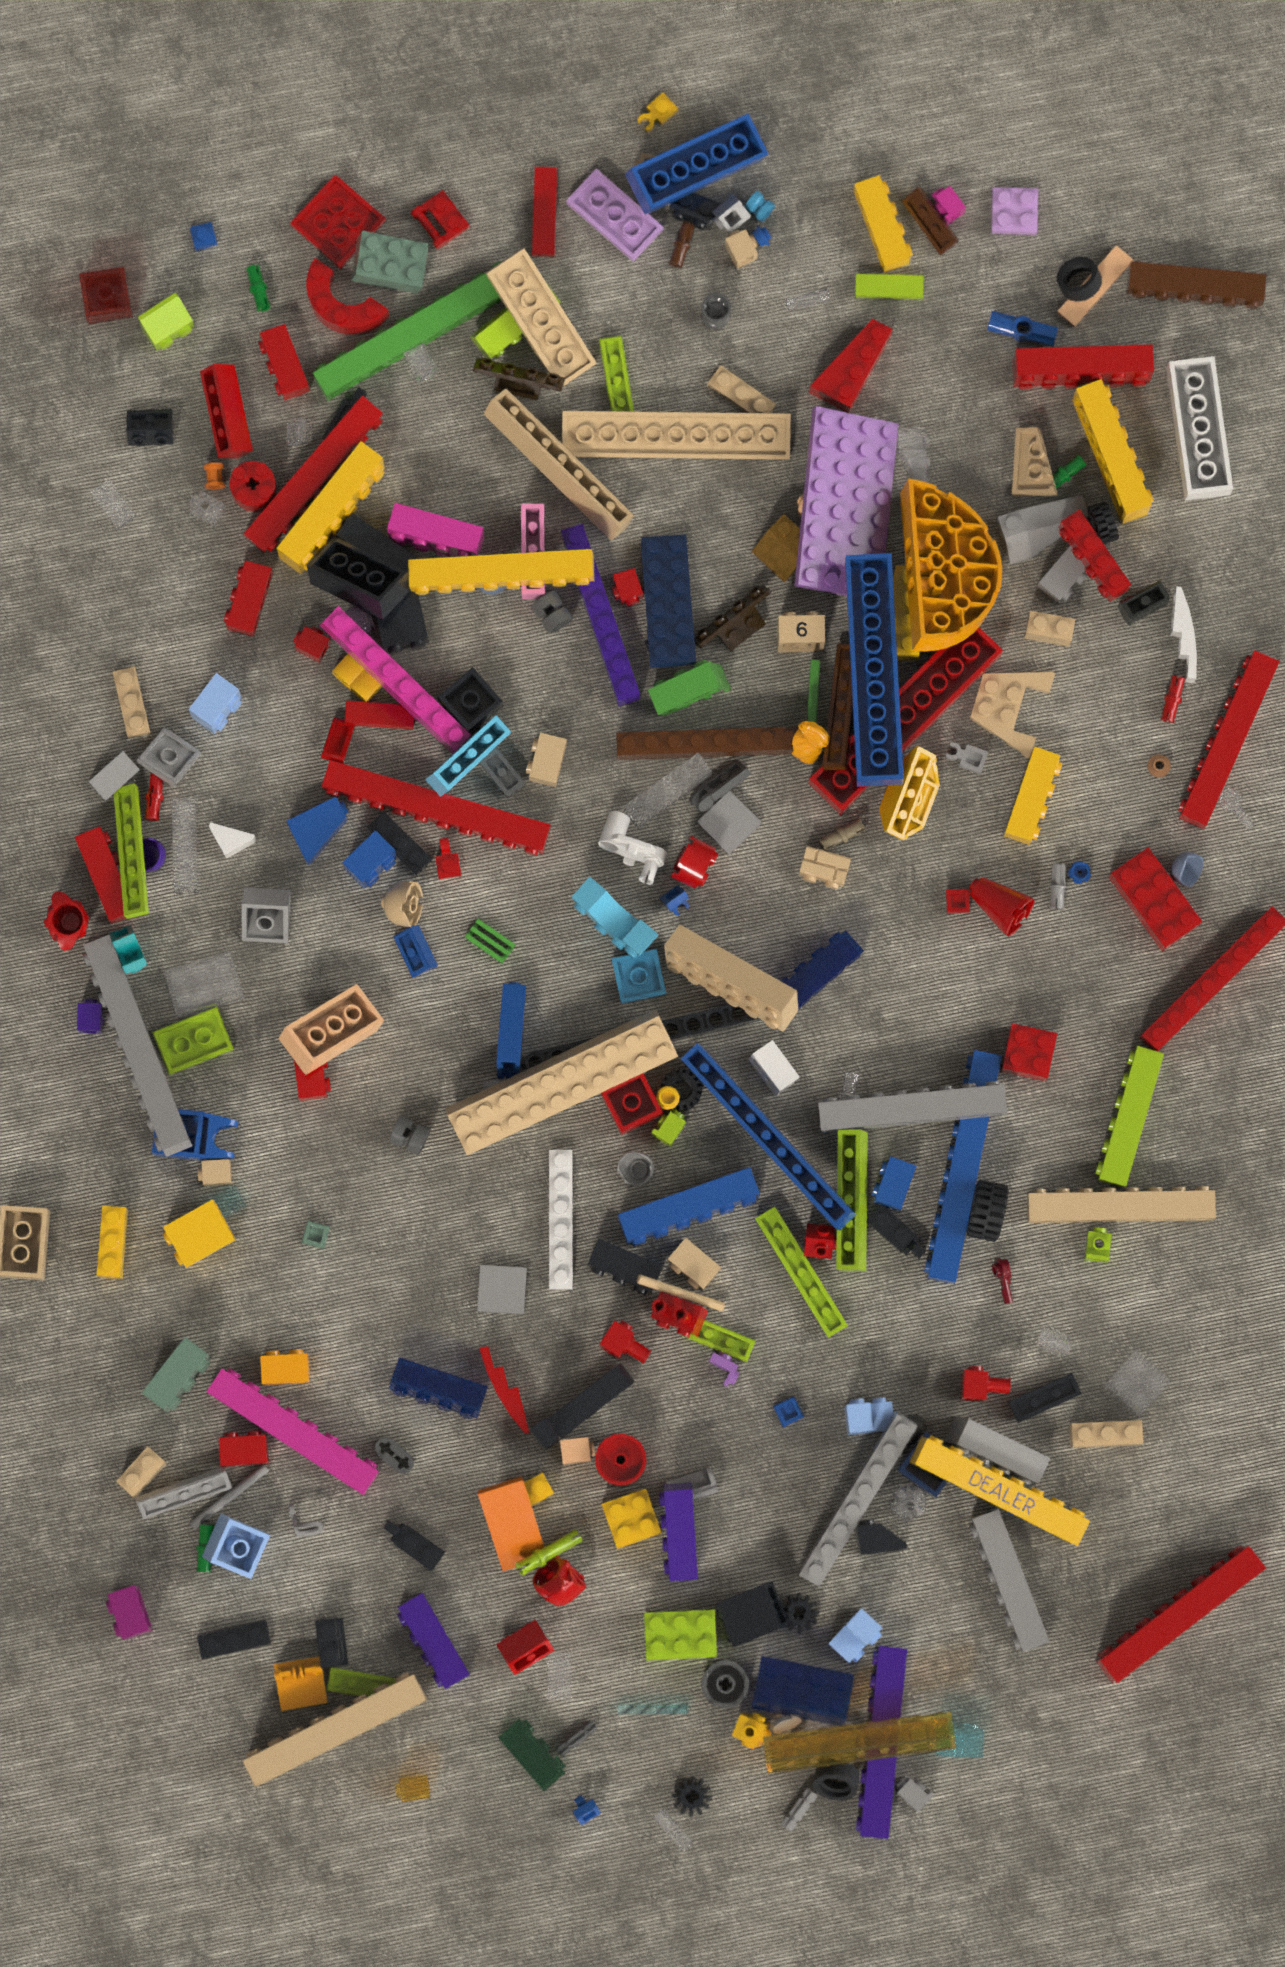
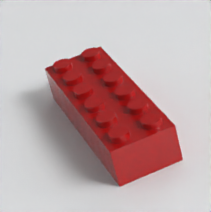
M1153 344L1017 348L1012 360L1013 387L1029 390L1033 386H1042V389H1053L1055 386L1064 385L1065 388L1071 389L1102 379L1103 384H1110L1111 387H1121L1129 383H1133V386H1145L1146 383L1150 382L1154 373Z

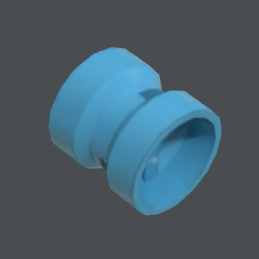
M756 191L744 207L749 213L753 212L760 222H763L771 214L776 204L771 200L767 201L762 193Z

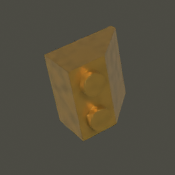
M783 514L768 529L752 550V553L784 583L796 572L800 528Z

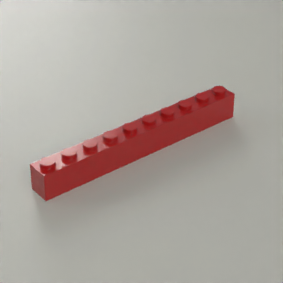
M329 760L322 783V789L329 796L339 798V795L348 797V801L356 804H361V801L370 804L369 807L383 811V808L390 809L394 815L405 817V814L413 816L415 821L427 824V821L434 822L436 827L444 830H449V827L458 829V833L470 837L471 834L480 836V840L493 843L494 840L502 842L503 847L509 849L523 848L525 853L537 856L538 853H544L551 830V824L448 794L440 797L435 790Z

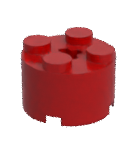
M248 461L233 469L229 485L234 501L246 511H263L277 494L276 481L270 468L261 462ZM253 483L256 484L255 490L250 488Z
M690 835L687 841L691 843H688L687 847L683 846L673 867L677 872L671 873L670 877L696 889L697 886L701 887L705 884L709 875L706 873L708 866L710 867L715 863L719 853L715 852V847Z

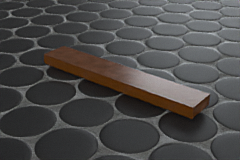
M837 643L827 732L830 738L829 744L824 748L822 765L824 770H847L853 720L849 643Z

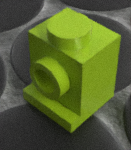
M675 1109L668 1116L664 1114L657 1124L659 1130L653 1129L651 1135L671 1147L686 1125V1121L683 1120L685 1116Z
M1093 1227V1231L1087 1232L1084 1260L1102 1263L1109 1262L1112 1234L1107 1233L1106 1228ZM1096 1240H1101L1103 1242L1102 1248H1097L1095 1246Z

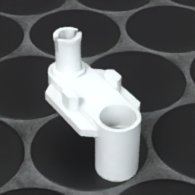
M610 811L598 842L599 846L609 852L625 856L623 863L626 865L634 866L635 860L645 863L639 880L645 883L646 877L649 875L647 884H653L658 867L663 866L665 863L667 852L658 846L625 836L631 821L630 817L622 812Z

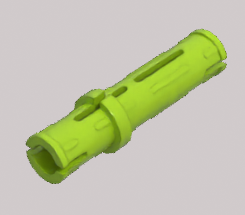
M574 1529L544 1548L532 1551V1555L516 1562L517 1569L526 1565L525 1568L518 1571L520 1575L524 1576L538 1566H545L547 1561L582 1543L581 1536L574 1540L571 1539L578 1535L579 1532Z

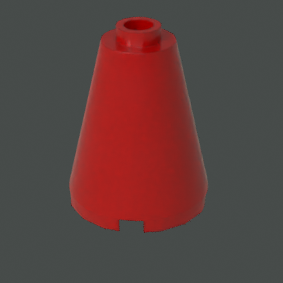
M985 877L976 878L969 887V890H971L970 896L1000 931L1007 936L1013 935L1022 926L1020 924L1021 920L1024 917L1028 918L1035 903L1031 896Z

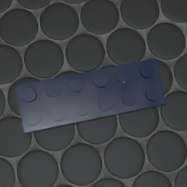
M686 534L641 537L650 668L696 664Z

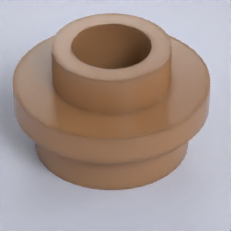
M1157 754L1149 759L1147 768L1152 776L1160 778L1168 774L1171 764L1166 756ZM1161 762L1163 764V768L1157 769L1155 767V763Z

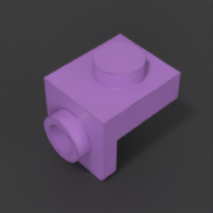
M721 1351L718 1354L713 1352L709 1363L729 1373L723 1386L728 1387L729 1383L734 1385L740 1372L736 1371L738 1365L731 1362L732 1357Z

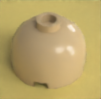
M399 881L391 885L386 894L383 895L381 906L384 908L387 918L395 925L411 927L418 923L422 912V905L418 906L419 897H423L420 884L412 881Z

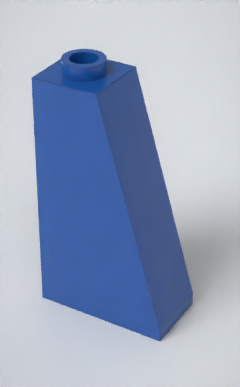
M518 982L503 984L497 1050V1078L504 1079V1076L510 1078L521 1071L526 985H521Z

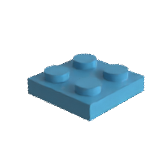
M657 949L644 951L640 957L636 956L635 958L630 955L611 958L621 1004L666 995Z

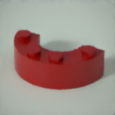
M314 258L307 273L306 289L311 309L322 324L341 334L359 335L377 329L390 317L389 310L372 297L357 305H345L337 301L331 293V285L335 279L333 270Z

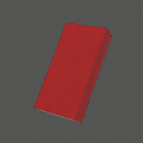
M333 717L321 759L344 763L355 726L344 725L345 720Z

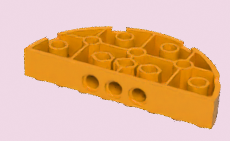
M908 479L900 492L912 651H935L960 643L980 627L993 607L1001 588V556L995 540H992L988 533L989 528L968 504L950 492L946 494L936 489V485L920 480Z

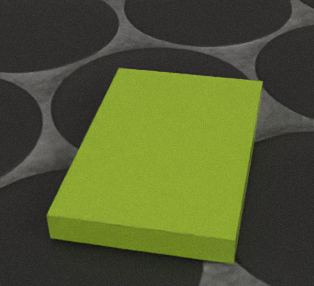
M217 1006L152 1032L169 1076L234 1050Z

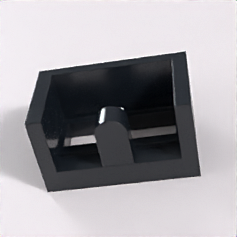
M343 1618L315 1621L321 1668L349 1665Z

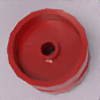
M613 1434L604 1439L598 1446L595 1455L596 1469L600 1477L608 1484L618 1487L629 1486L636 1482L644 1473L647 1463L646 1452L642 1444L636 1438L627 1434ZM619 1455L625 1457L623 1464L616 1462Z

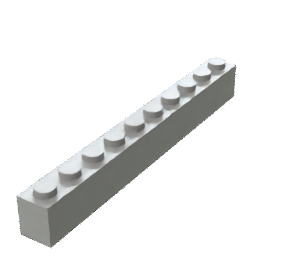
M110 935L84 944L83 946L86 953L82 954L87 967L92 966L94 973L90 974L94 986H99L102 992L98 994L102 1007L107 1006L109 1010L106 1018L110 1027L115 1026L116 1028L115 1041L118 1048L123 1047L125 1055L122 1056L126 1069L131 1067L133 1075L129 1077L134 1089L139 1088L141 1096L137 1098L142 1110L147 1109L149 1117H146V1121L150 1131L155 1129L157 1137L153 1139L158 1151L163 1150L167 1157L192 1147Z

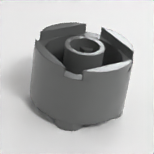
M722 1660L710 1665L706 1669L702 1677L701 1687L705 1698L711 1704L720 1708H731L741 1703L746 1697L749 1690V1678L739 1664L729 1660ZM724 1677H727L728 1682L732 1683V1686L728 1687L726 1691H722V1686L718 1685L719 1681L724 1680Z

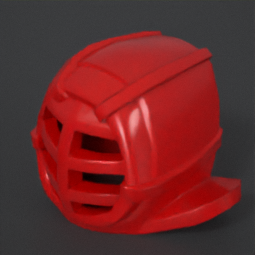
M57 891L52 894V905L48 906L47 917L43 921L44 927L48 928L52 939L58 941L59 948L67 951L73 948L77 939L86 936L90 917L80 901L72 900L66 893Z
M559 1555L547 1561L545 1566L539 1567L532 1579L535 1590L546 1601L557 1607L571 1603L587 1587L584 1581L585 1577L571 1566L569 1560H564Z

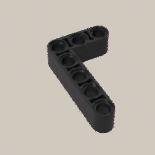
M622 1363L618 1364L548 1419L544 1418L529 1430L531 1435L544 1451L548 1450L631 1386L635 1380Z

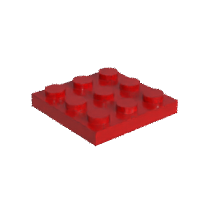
M335 174L290 222V226L341 270L355 255L359 234L362 231L375 233L384 224L386 218Z

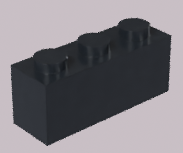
M598 1239L588 1262L592 1273L602 1277L604 1273L613 1277L611 1281L622 1286L625 1283L633 1285V1290L643 1295H646L647 1292L652 1294L654 1289L638 1284V1276L643 1275L658 1280L663 1266L602 1239Z

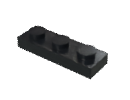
M384 811L367 827L371 833L376 830L395 849L397 858L416 876L433 860Z
M1070 1373L1009 1401L1008 1404L1017 1423H1020L1082 1393L1073 1373Z
M267 1621L197 1636L201 1659L271 1644Z

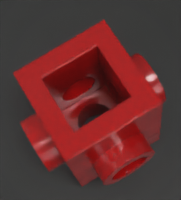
M807 1223L804 1256L832 1259L833 1250H837V1236H834L835 1227Z

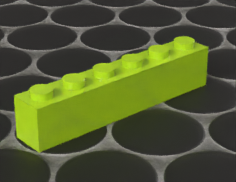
M1137 1046L1135 1051H1130L1127 1064H1130L1129 1072H1124L1120 1085L1124 1086L1122 1095H1117L1114 1108L1118 1109L1116 1117H1111L1108 1126L1111 1135L1109 1139L1105 1138L1101 1151L1105 1153L1103 1162L1098 1161L1095 1174L1099 1175L1097 1181L1123 1189L1127 1186L1164 1053Z
M861 1129L838 1130L837 1194L857 1214L841 1230L837 1229L836 1269L843 1272H866L868 1132Z

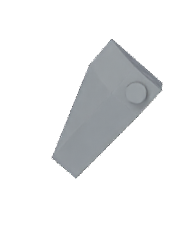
M1083 495L1020 509L998 516L996 525L1010 565L1032 559L1040 551L1054 543L1061 537L1058 532L1060 522L1079 509L1087 519L1088 510Z

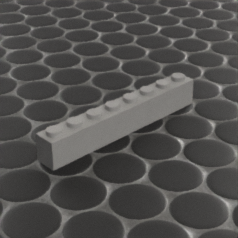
M999 1081L986 1082V1086L976 1087L975 1083L962 1085L960 1089H953V1086L939 1087V1091L931 1092L930 1088L916 1089V1093L911 1094L901 1090L894 1091L891 1096H883V1093L869 1094L870 1098L861 1099L860 1095L847 1096L846 1100L837 1101L836 1097L825 1098L823 1102L818 1103L821 1132L831 1133L838 1132V1130L871 1129L1007 1115L1005 1085L1000 1084Z
M897 1411L894 1413L799 1568L798 1573L800 1576L820 1587L916 1430L917 1424Z

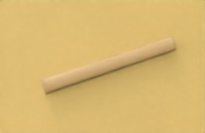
M639 1275L637 1278L638 1284L719 1311H723L725 1307L724 1302L643 1275Z

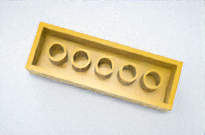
M1102 379L1076 388L1072 401L1120 522L1125 524L1146 516L1151 508L1153 497L1151 491L1145 489L1143 484L1145 477L1142 469H1137L1135 460H1137L1133 447L1129 448L1127 444V431L1124 426L1121 427L1119 424V411L1116 405L1112 406L1109 399L1112 397L1108 385H1104Z
M361 441L277 547L279 558L300 574L304 570L308 571L307 565L328 544V540L332 535L336 536L343 526L341 523L345 518H349L352 513H355L357 509L356 504L360 499H366L371 492L370 487L374 481L378 483L384 476L383 457Z

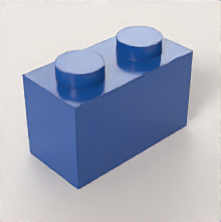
M891 1156L888 1162L883 1161L879 1174L883 1175L881 1183L876 1182L872 1192V1196H875L874 1203L882 1204L885 1207L900 1212L916 1165Z

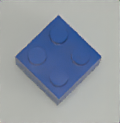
M375 830L342 863L345 871L365 889L367 886L371 888L380 879L378 875L383 870L387 872L396 864L395 859L397 856L395 849Z

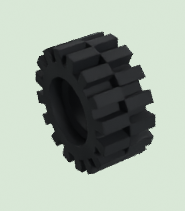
M1103 501L1087 507L1090 525L1103 544L1118 540L1117 524L1107 502Z
M679 1068V1070L674 1069L665 1075L660 1089L665 1086L673 1087L679 1081L687 1083L690 1087V1094L684 1099H679L678 1105L673 1108L678 1112H685L688 1109L694 1108L700 1101L702 1086L700 1079L691 1070Z

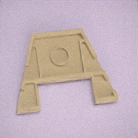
M1055 673L983 674L970 719L1030 759L1036 737L1016 732L1013 729L1026 687L1049 694Z

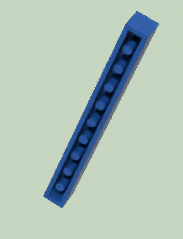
M697 1043L681 1058L836 1229L841 1230L857 1215L702 1045Z
M974 1050L972 1056L968 1055L965 1068L969 1069L968 1078H963L962 1085L975 1083L976 1087L986 1086V1082L997 1081L1002 1056ZM989 1117L961 1119L959 1123L954 1122L952 1136L956 1137L954 1146H949L947 1159H951L950 1168H945L942 1181L946 1182L945 1191H940L938 1204L942 1205L941 1212L935 1215L933 1227H937L936 1236H931L929 1250H933L931 1259H926L924 1272L928 1273L927 1279L950 1284L956 1283Z

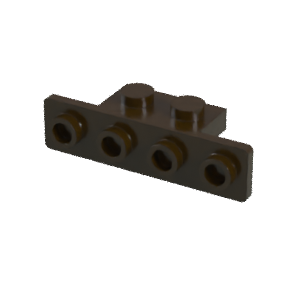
M477 358L473 367V372L496 377L494 391L502 392L504 389H507L512 395L537 401L540 396L541 387L561 392L565 383V378L555 373H542L533 368L525 369L516 367L511 363L494 362L489 358Z
M764 585L752 588L749 591V595L742 600L734 602L730 610L716 616L713 623L708 627L697 631L694 637L695 645L702 648L718 635L728 651L734 650L766 625L754 606L772 593L771 590Z

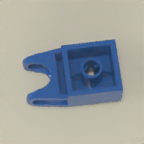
M178 1109L192 1147L167 1156L168 1158L197 1161L231 1160L235 1158L233 1152L218 1148L214 1140L220 1130L238 1127V1121L202 1111ZM154 1129V1138H156L157 1135ZM153 1139L152 1154L158 1157H166L163 1150L158 1151Z

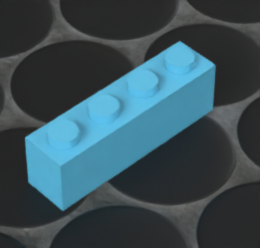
M497 715L494 716L425 780L441 797L501 743L511 731Z

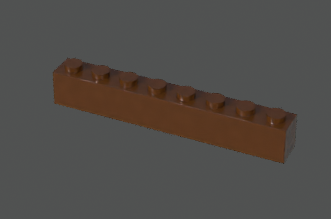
M799 727L616 733L617 760L792 755V739Z

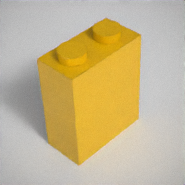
M214 1199L163 1227L165 1232L162 1233L168 1245L173 1244L177 1252L174 1253V1256L179 1265L184 1264L186 1268L236 1241Z

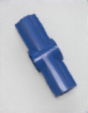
M992 311L987 331L1013 337L1019 342L1029 341L1049 347L1054 346L1058 327L1032 321L1026 316L1015 317ZM1024 325L1028 328V332L1020 333L1017 327Z

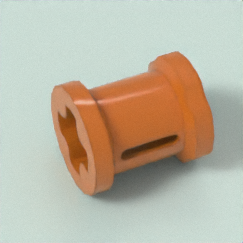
M204 464L203 467L206 470L207 477L205 488L208 490L225 488V483L222 479L224 464Z

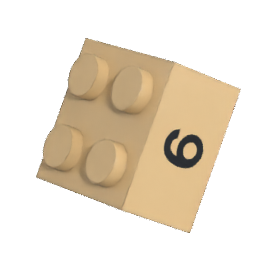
M785 612L783 616H778V652H823L825 646V615H819V612H806V615Z

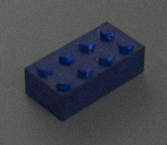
M761 1656L751 1708L787 1716L791 1714L798 1715L802 1719L844 1727L854 1674Z

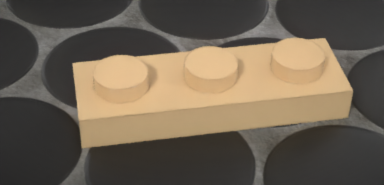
M721 365L707 383L710 388L746 413H771L776 407L773 401Z
M135 666L113 671L128 739L151 734Z

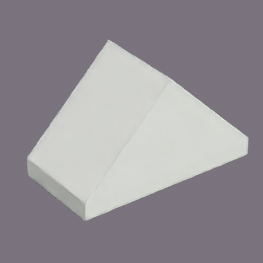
M210 822L209 828L226 859L249 847L256 841L254 834Z

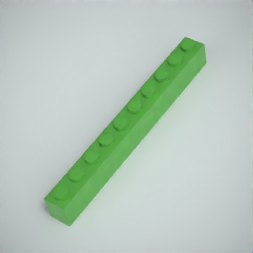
M499 261V262H497L496 264H494V265L491 267V269H492L493 267H495L496 265H498L499 263H501L502 261ZM483 272L476 274L471 282L466 285L464 283L457 285L453 288V292L447 296H438L433 300V304L416 309L413 312L414 315L407 319L405 317L398 319L394 326L388 330L385 328L379 330L374 334V338L369 341L362 340L354 346L355 349L348 353L343 351L329 364L325 362L317 366L313 376L327 401L501 302L500 296L486 274Z

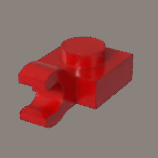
M449 838L439 839L442 855L435 856L439 880L462 877L458 853L451 854Z

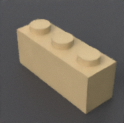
M1142 1420L1072 1423L1069 1425L1071 1448L1143 1444Z

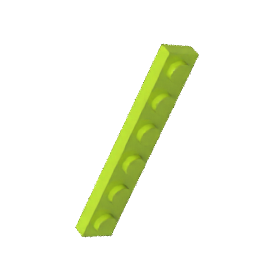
M134 783L121 786L114 793L123 911L127 919L149 914L138 786Z
M776 1207L755 1218L827 1338L848 1327Z

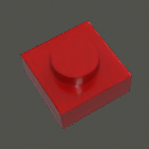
M969 889L946 890V914L970 913Z

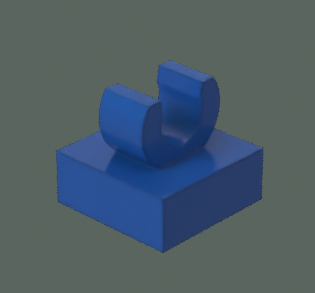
M679 885L659 898L663 905L677 916L680 915L677 911L679 905L683 904L687 909L690 908L689 903L686 901L689 897Z
M582 1794L573 1799L578 1806L573 1813L581 1826L601 1814L593 1799L586 1802Z

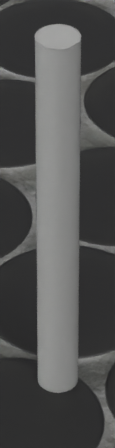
M264 1464L204 1510L189 1522L191 1526L196 1530L199 1524L206 1522L269 1472Z

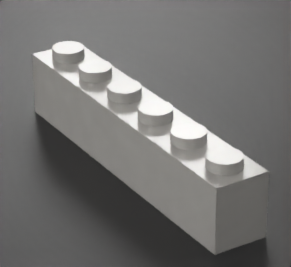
M999 1509L971 1519L972 1524L969 1525L973 1538L978 1537L981 1545L977 1547L982 1561L986 1560L989 1569H986V1573L990 1582H995L998 1591L994 1593L998 1604L1004 1605L1006 1613L1003 1614L1007 1627L1012 1626L1015 1635L1011 1636L1016 1650L1020 1648L1021 1652H1025L1049 1643L1050 1641Z

